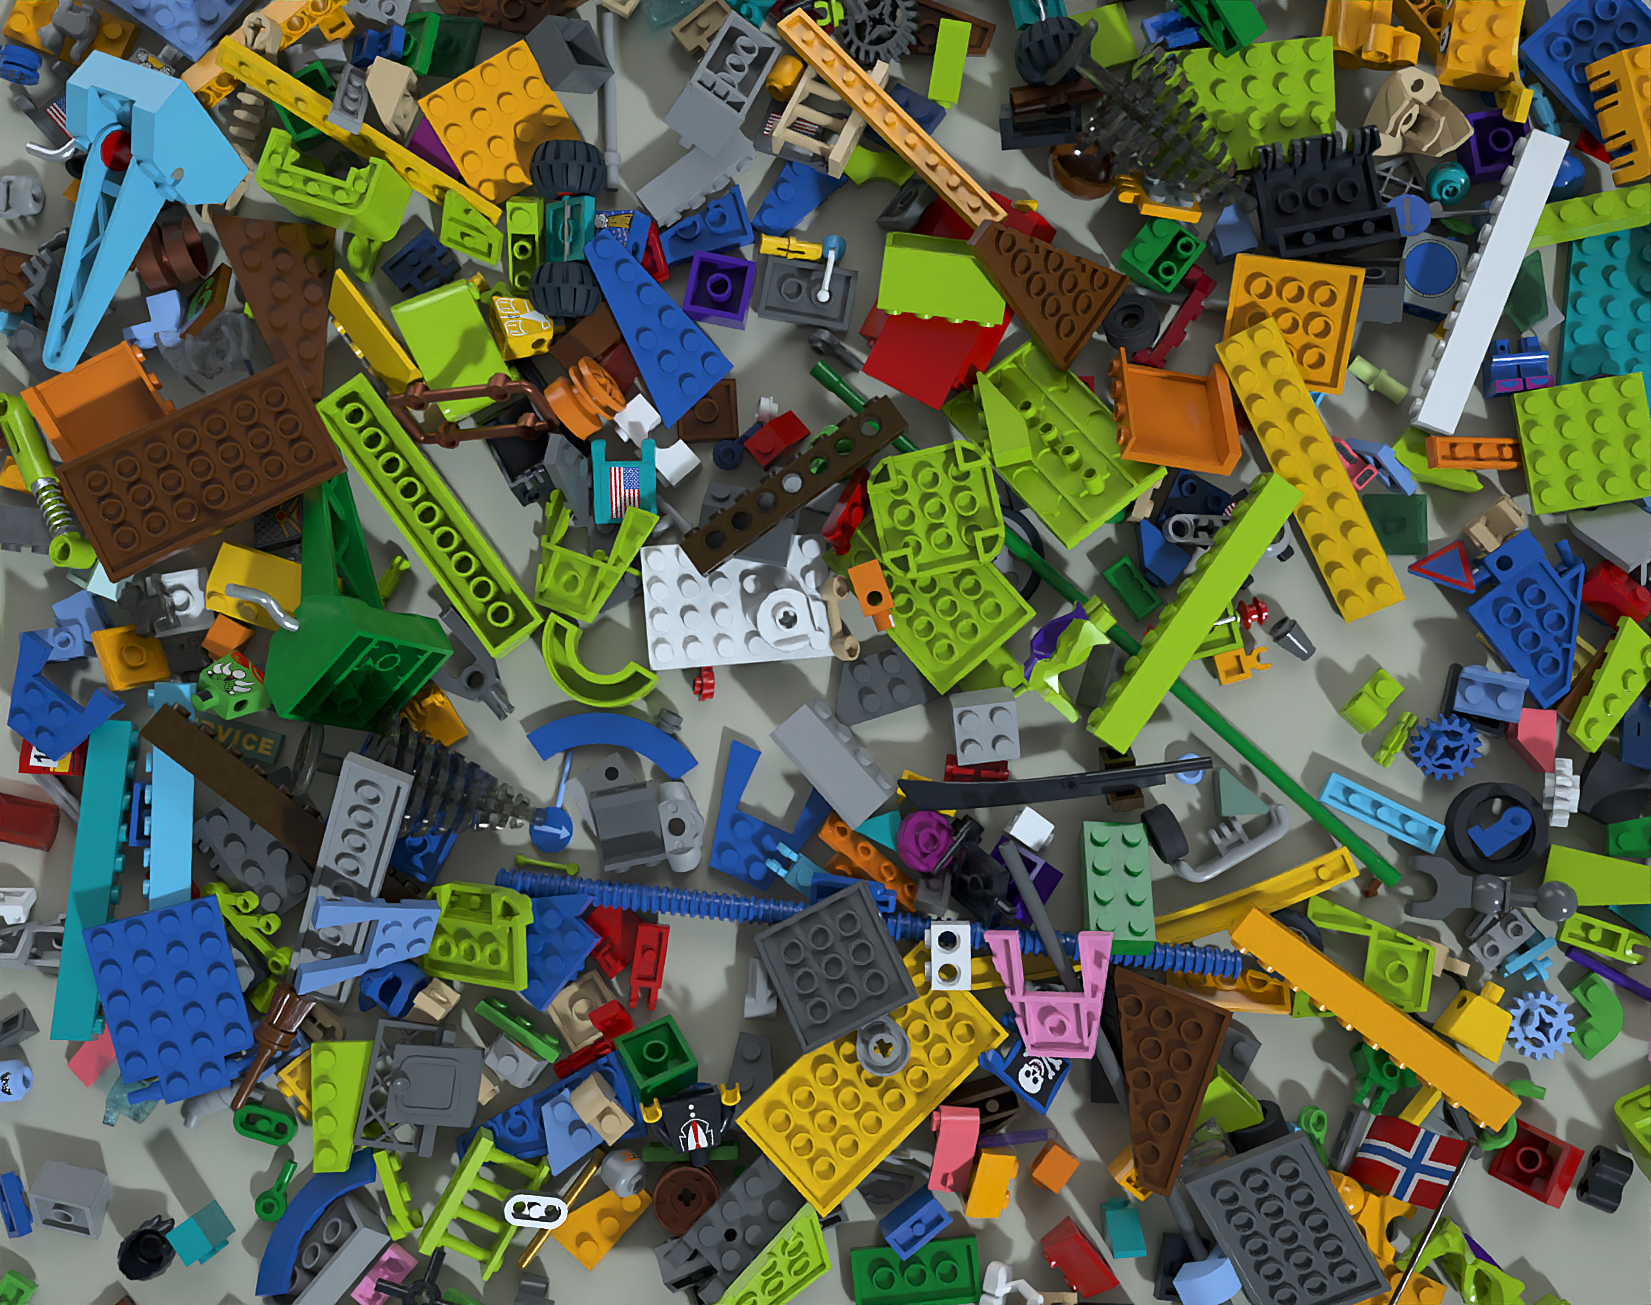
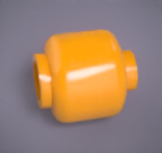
M787 54L779 57L766 77V88L769 94L778 101H790L808 67L806 61L799 56L794 57Z

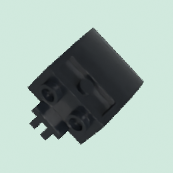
M526 395L477 422L479 427L514 424L518 422V419L524 413H534L540 417L541 421L544 419ZM553 432L541 433L539 439L535 441H527L519 436L485 439L510 490L523 507L537 502L541 497L558 489L555 488L543 464L550 434H554Z

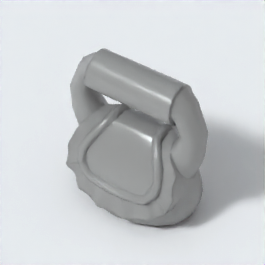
M31 174L22 176L5 175L0 178V217L14 219L21 215L29 217L40 213L44 206L45 194L43 184L37 176ZM10 183V200L8 202L11 209L7 211V184Z

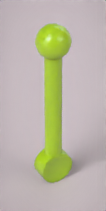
M598 549L593 553V559L608 562L609 556H606L605 551L602 549ZM628 566L626 571L640 577L643 581L642 571Z
M518 854L515 857V864L518 866L528 864L567 871L569 875H575L579 871V866L576 863L568 865L526 858L523 854Z

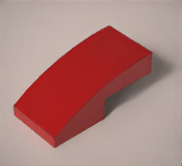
M617 999L588 1013L592 1025L602 1032L606 1043L614 1050L613 1038L639 1028L628 1011Z

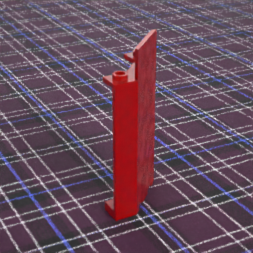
M990 190L988 195L1008 214L1007 221L1003 223L1005 227L1016 229L1022 234L1051 244L1057 231L1040 214L1032 210L1025 214L1018 209H1014L1011 206L1012 200ZM941 196L935 203L925 208L921 213V221L911 231L914 234L967 241L975 232ZM878 294L858 333L868 341L866 345L872 349L861 371L933 409L940 410L950 390L958 393L961 389L974 392L972 385L978 384L976 372L981 371L984 374L1015 312L1006 301L1002 325L995 324L994 327H983L977 325L976 321L964 320L962 323H952L946 321L945 317L933 316L931 319H922L909 312H902L899 315L887 314L883 309L877 308Z

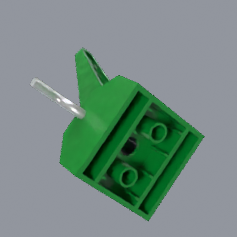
M336 444V446H337V448H338V450H339V452H340V454H341V456H342L341 450H340V448L338 447V445ZM347 472L304 492L301 603L294 611L295 618L287 615L279 603L266 592L233 583H228L225 587L226 596L259 603L269 612L273 620L281 626L270 640L263 681L279 718L380 733L455 652L438 619L412 613L384 611ZM328 500L331 503L335 547L333 546ZM337 570L339 577L343 578L342 594H339Z

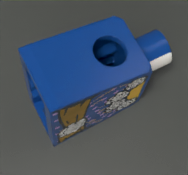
M637 210L595 211L594 237L606 227L641 265L651 218Z
M1527 528L1514 530L1503 538L1501 545L1494 551L1489 553L1486 550L1472 560L1477 567L1472 571L1476 591L1488 582L1491 585L1506 582L1546 554ZM1497 559L1499 561V568L1496 565Z

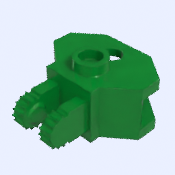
M1366 1042L1353 1044L1349 1055L1357 1072L1354 1079L1358 1083L1351 1099L1356 1104H1361L1369 1090L1374 1091L1375 1093L1368 1107V1112L1378 1115L1386 1104L1389 1095L1396 1094L1398 1089L1416 1087L1419 1081L1414 1077L1417 1073L1408 1067L1404 1070L1399 1068L1388 1058L1390 1054L1381 1047L1377 1051Z

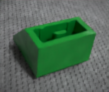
M1151 216L1120 256L1115 268L1124 275L1129 276L1137 285L1169 295L1207 245L1174 220Z

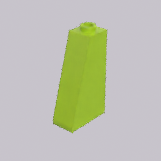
M1554 844L1549 845L1541 885L1549 881H1561L1568 884L1577 894L1578 906L1651 904V866Z

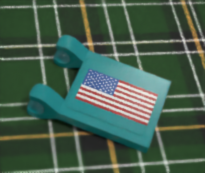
M645 438L642 440V461H606V441L604 439L592 441L595 524L622 523L628 505L657 515L655 439Z

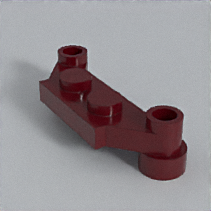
M1193 263L1180 280L1179 284L1189 290L1155 346H1149L1142 351L1134 352L1129 362L1146 367L1164 368L1167 362L1164 357L1173 346L1178 348L1187 335L1184 329L1190 320L1192 322L1196 321L1204 309V306L1201 304L1202 301L1212 293L1217 285L1216 281L1203 273L1204 270Z

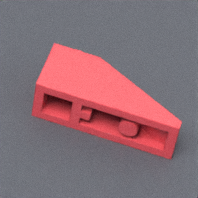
M107 1021L104 1033L99 1034L98 1040L86 1041L67 1063V1066L87 1088L117 1061Z

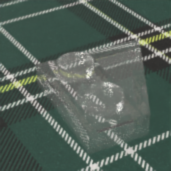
M1214 1116L1209 1117L1192 1132L1177 1175L1179 1182H1183L1185 1176L1237 1156V1151Z

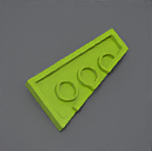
M375 1039L315 1041L311 1043L313 1173L345 1172L349 1169L354 1148L353 1141Z

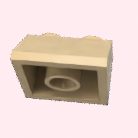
M376 56L373 65L371 64L366 71L365 84L382 123L396 143L404 147L420 109L417 101L422 99L426 92L411 68Z

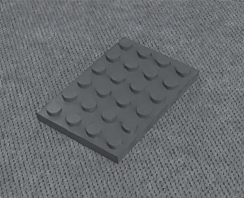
M1304 1128L1184 1177V1185L1225 1256L1229 1258L1240 1282L1254 1305H1353L1391 1290L1387 1277Z

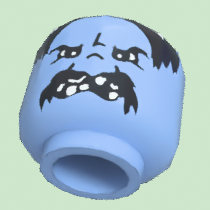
M21 1060L0 1061V1103L21 1100L32 1087L33 1074L31 1068L26 1066Z

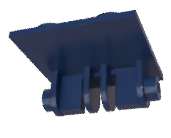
M1180 468L1156 519L1157 529L1162 531L1164 522L1178 514L1223 516L1232 495ZM1174 521L1172 532L1179 537H1183L1185 526L1180 521ZM1206 525L1201 528H1195L1194 533L1207 532L1208 535L1213 534V529L1208 528ZM1196 545L1204 550H1207L1209 545Z

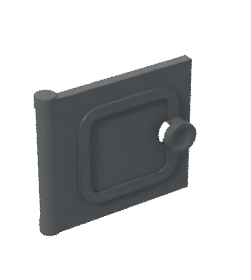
M395 1043L384 1122L474 1128L485 1048L480 1046L473 1049Z

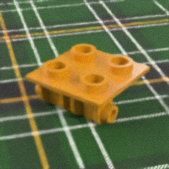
M436 683L415 694L387 724L391 731L396 729L440 751L469 734L445 691L440 689Z

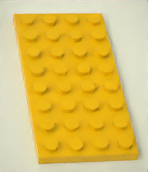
M922 940L902 958L920 998L888 1014L905 1031L910 1041L911 1052L909 1061L901 1071L892 1076L880 1077L872 1075L865 1070L857 1058V1029L809 1054L804 1055L803 1053L735 1119L737 1124L823 1218L979 1065L977 1060L982 1052L987 1053L990 1049L995 1050L1009 1036L1004 1028L968 990H932L931 981H925V962H931V949H925V943ZM945 965L939 968L938 973L942 978L950 979L955 976ZM883 1039L876 1042L878 1047L874 1046L875 1054H882L883 1058L889 1057L891 1055L889 1050L893 1051L892 1044H886Z

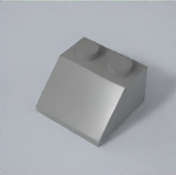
M46 1159L27 1192L36 1225L98 1240L111 1194L108 1174L98 1168L85 1169L74 1166L68 1161L61 1160L55 1162Z

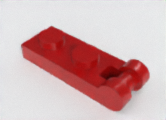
M858 467L855 469L821 531L822 536L827 542L831 543V548L838 556L845 555L850 551L851 543L849 541L870 505V498L867 493V480H869L871 474L867 468Z

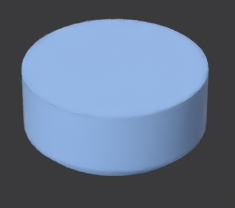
M1185 753L1177 757L1176 760L1199 758L1200 756L1193 753ZM1206 769L1174 773L1177 780L1184 784H1195L1203 779Z

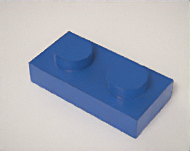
M14 1171L0 1174V1211L9 1239L22 1237L33 1232L30 1225L33 1223V1216L29 1207L24 1205L21 1196L24 1192L23 1184L19 1176H15Z

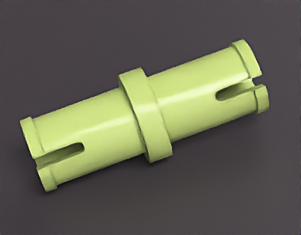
M1359 354L1347 368L1348 372H1351L1369 385L1368 389L1371 391L1376 389L1397 405L1409 391L1408 387L1387 375L1388 371L1386 369H1378L1360 357Z

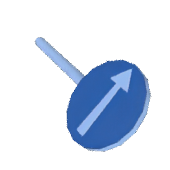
M569 750L567 753L555 807H547L540 810L534 816L530 825L532 842L538 849L546 853H557L564 850L574 836L572 818L565 810L561 809L566 789L564 783L568 780L574 755L573 750Z

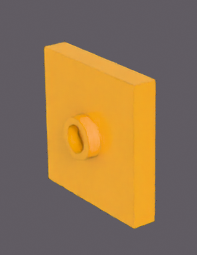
M152 621L98 630L90 634L109 690L112 693L147 686L156 682H165L173 678L160 640L154 637Z

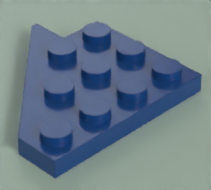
M1544 555L1506 582L1494 586L1463 610L1511 672L1520 674L1521 678L1530 680L1529 686L1525 691L1539 709L1548 708L1570 691L1585 565L1581 562L1559 576Z
M593 893L530 898L534 922L526 925L527 988L519 992L539 1012L545 1011L601 939L580 917L596 897Z

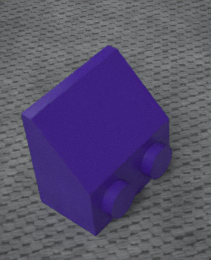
M1002 835L990 856L1009 871L998 846L1011 839ZM1014 842L1044 906L1064 874ZM1010 875L1006 893L1007 901L1018 908V914L1015 918L1031 927L1033 920Z

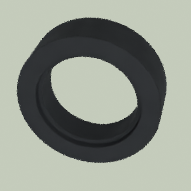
M1486 782L1466 788L1454 798L1447 810L1444 826H1446L1444 835L1450 852L1460 864L1479 874L1510 877L1528 870L1543 854L1548 839L1547 818L1539 802L1528 791L1508 783ZM1497 798L1508 802L1512 806L1526 808L1532 816V823L1529 829L1523 833L1519 846L1512 854L1502 859L1490 860L1477 852L1470 841L1467 831L1470 817L1481 803Z

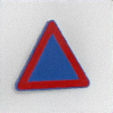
M1461 539L1453 541L1408 566L1407 571L1410 574L1469 594H1473L1476 591L1465 544Z

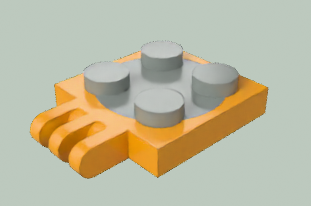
M1132 168L1130 175L1117 174L1114 176L1119 200L1125 203L1136 204L1140 214L1198 223L1202 212L1189 177L1180 173L1170 175L1158 172L1152 168Z

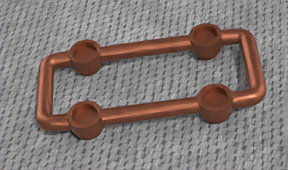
M495 373L489 378L487 384L430 390L423 383L414 382L406 388L405 393L391 395L387 400L389 410L417 442L427 445L438 444L447 449L457 448L460 441L519 436L527 441H535L539 439L541 433L554 432L560 425L558 416L533 383L526 380L512 381L511 377L505 373ZM525 393L544 420L541 421L540 417L534 413H524L518 419V422L514 424L460 429L458 424L445 421L438 427L437 432H424L403 406L416 411H423L428 408L429 403L480 397H489L498 402H506L511 398V394Z

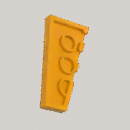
M1171 968L1163 971L1164 985L1229 1011L1279 1015L1291 1013L1289 987L1277 978H1271L1267 974L1256 970L1241 968L1240 976L1237 979H1233L1231 975L1223 978L1221 974L1214 977L1211 973L1205 976L1199 971L1197 974H1192L1190 970L1187 973H1182L1181 969H1178L1177 972H1172Z

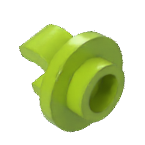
M818 0L813 3L814 8L824 7L827 10L824 18L816 19L817 25H827L832 19L833 26L838 27V20L844 19L841 0H830V4L824 0Z

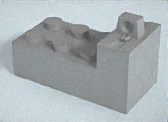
M732 10L713 37L689 80L671 105L662 122L682 135L678 143L683 147L689 149L694 144L712 158H715L743 121L783 47Z

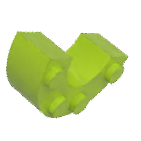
M550 613L542 638L543 658L553 681L571 698L581 703L601 708L623 707L644 698L661 681L662 678L632 660L623 670L612 675L593 673L585 666L580 656L579 642L583 630L555 613Z

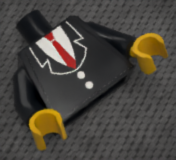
M722 1083L720 1084V1091L717 1085L665 1095L653 1098L654 1105L652 1107L645 1108L643 1103L639 1104L644 1121L648 1123L650 1130L665 1146L674 1147L676 1154L689 1152L691 1166L702 1167L710 1163L708 1148L721 1144V1136L727 1133L736 1111V1104L741 1099L739 1083H735V1088L732 1090H725V1084Z

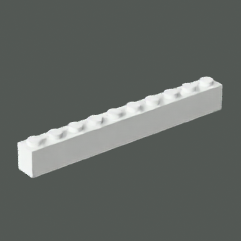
M1533 128L1524 138L1520 137L1512 151V155L1516 156L1512 166L1507 167L1500 184L1504 185L1501 195H1496L1489 209V213L1493 214L1490 223L1485 224L1479 234L1477 241L1481 245L1478 253L1474 252L1467 264L1466 271L1470 272L1466 282L1460 284L1454 299L1458 300L1455 311L1451 310L1445 319L1443 328L1447 329L1443 340L1439 339L1433 349L1431 357L1435 358L1432 368H1428L1422 377L1420 386L1424 388L1420 398L1416 397L1410 407L1409 415L1412 418L1409 426L1435 436H1450L1454 433L1570 141Z

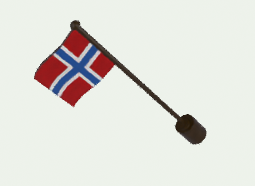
M1376 1115L1347 1176L1402 1202L1435 1210L1388 1304L1396 1305L1474 1148L1479 1147V1141L1475 1137H1469L1464 1141L1438 1135L1401 1118Z

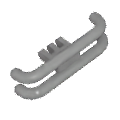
M1270 804L1268 806L1270 808L1268 813L1271 817L1269 826L1249 838L1235 816L1231 817L1228 821L1234 831L1230 832L1224 822L1218 825L1223 836L1222 838L1218 837L1213 828L1207 831L1209 838L1219 853L1218 856L1194 869L1190 867L1186 860L1177 858L1171 862L1173 870L1179 877L1191 882L1201 883L1210 880L1281 839L1290 827V816L1287 808L1283 804Z

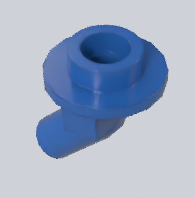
M1567 539L1555 543L1554 545L1562 560L1554 568L1558 575L1561 576L1574 565L1582 562L1585 565V577L1587 574L1585 561L1581 556H1574Z

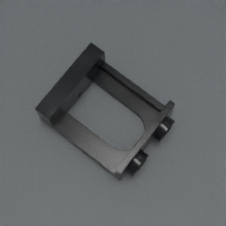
M1070 96V117L1015 123L1013 103L1001 104L999 123L1002 151L1077 143L1076 133L1082 132L1081 105L1075 106L1074 96Z

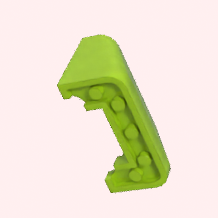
M466 278L391 307L393 317L430 390L487 384L489 378L495 373H505L511 377L512 381L523 380L515 365L510 367L507 362L503 361L499 348L478 308L477 300L482 298L474 281L468 282ZM489 397L437 402L444 417L448 421L456 423L499 403Z

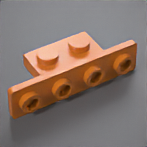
M831 814L818 833V836L833 848L837 854L828 860L824 868L832 875L881 882L885 885V889L897 892L896 903L910 914L916 912L917 909H914L913 905L917 883L859 833L852 830L837 814Z

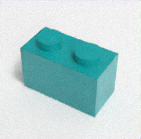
M213 1200L165 1236L185 1266L188 1267L197 1260L202 1265L229 1244L226 1238L236 1230L216 1200Z

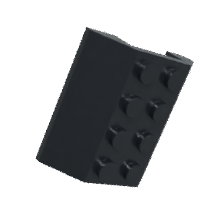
M1375 124L1349 129L1346 148L1343 153V137L1339 131L1331 132V134L1324 133L1302 137L1301 139H1291L1288 145L1286 163H1283L1284 151L1280 142L1253 147L1250 182L1262 238L1276 257L1280 259H1294L1401 238L1395 207L1383 208L1372 154L1382 146L1378 127Z

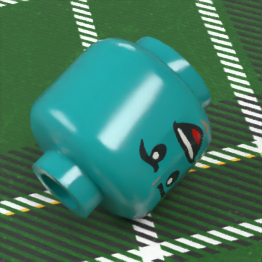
M1448 160L1437 163L1430 169L1426 176V186L1430 198L1434 202L1439 200L1441 206H1453L1460 203L1467 196L1470 189V180L1465 168L1460 163Z

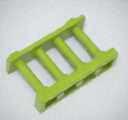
M480 1126L418 1237V1250L420 1253L430 1257L435 1247L440 1248L443 1245L481 1262V1278L488 1281L492 1272H497L500 1269L504 1260L503 1252L518 1226L509 1223L506 1219L502 1222L464 1205L462 1200L467 1190L472 1191L473 1188L501 1201H504L505 1197L512 1192L479 1176L478 1170L483 1161H493L528 1177L522 1188L524 1190L538 1191L540 1187H545L550 1178L551 1169L548 1157L545 1155L540 1156L534 1166L496 1149L492 1131ZM518 1201L513 1207L519 1208L524 1202ZM459 1217L497 1235L490 1248L486 1250L449 1234L447 1226L450 1220Z

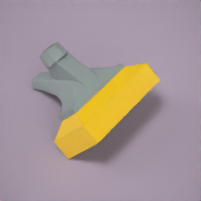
M1423 1085L1398 1117L1438 1135L1460 1140L1463 1136L1458 1130H1453L1446 1123L1443 1115L1445 1100L1441 1097L1442 1092L1435 1086L1432 1089H1428Z

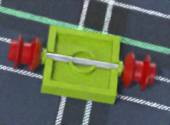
M1253 597L1251 604L1246 605L1243 600H1240L1236 611H1234L1230 601L1189 661L1243 648L1244 645L1237 623H1240L1246 630L1251 629V623L1257 622L1260 627L1264 626V619H1268V610L1264 601H1259L1257 597ZM1147 624V631L1143 632V638L1150 630H1154L1150 624Z

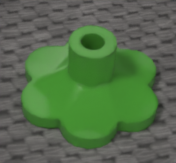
M1455 217L1438 219L1448 227L1445 236L1457 238L1459 234L1470 236L1476 232V229L1469 226V223L1464 220L1456 219Z

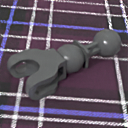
M1408 856L1410 868L1431 874L1437 884L1435 895L1429 900L1406 903L1404 913L1411 917L1442 920L1458 908H1471L1472 906L1478 912L1493 914L1502 909L1504 912H1509V906L1534 908L1543 918L1553 922H1561L1571 918L1578 908L1576 892L1571 886L1561 881L1546 882L1538 889L1511 887V880L1505 879L1504 882L1493 874H1480L1474 878L1470 875L1460 874L1454 865L1443 857Z

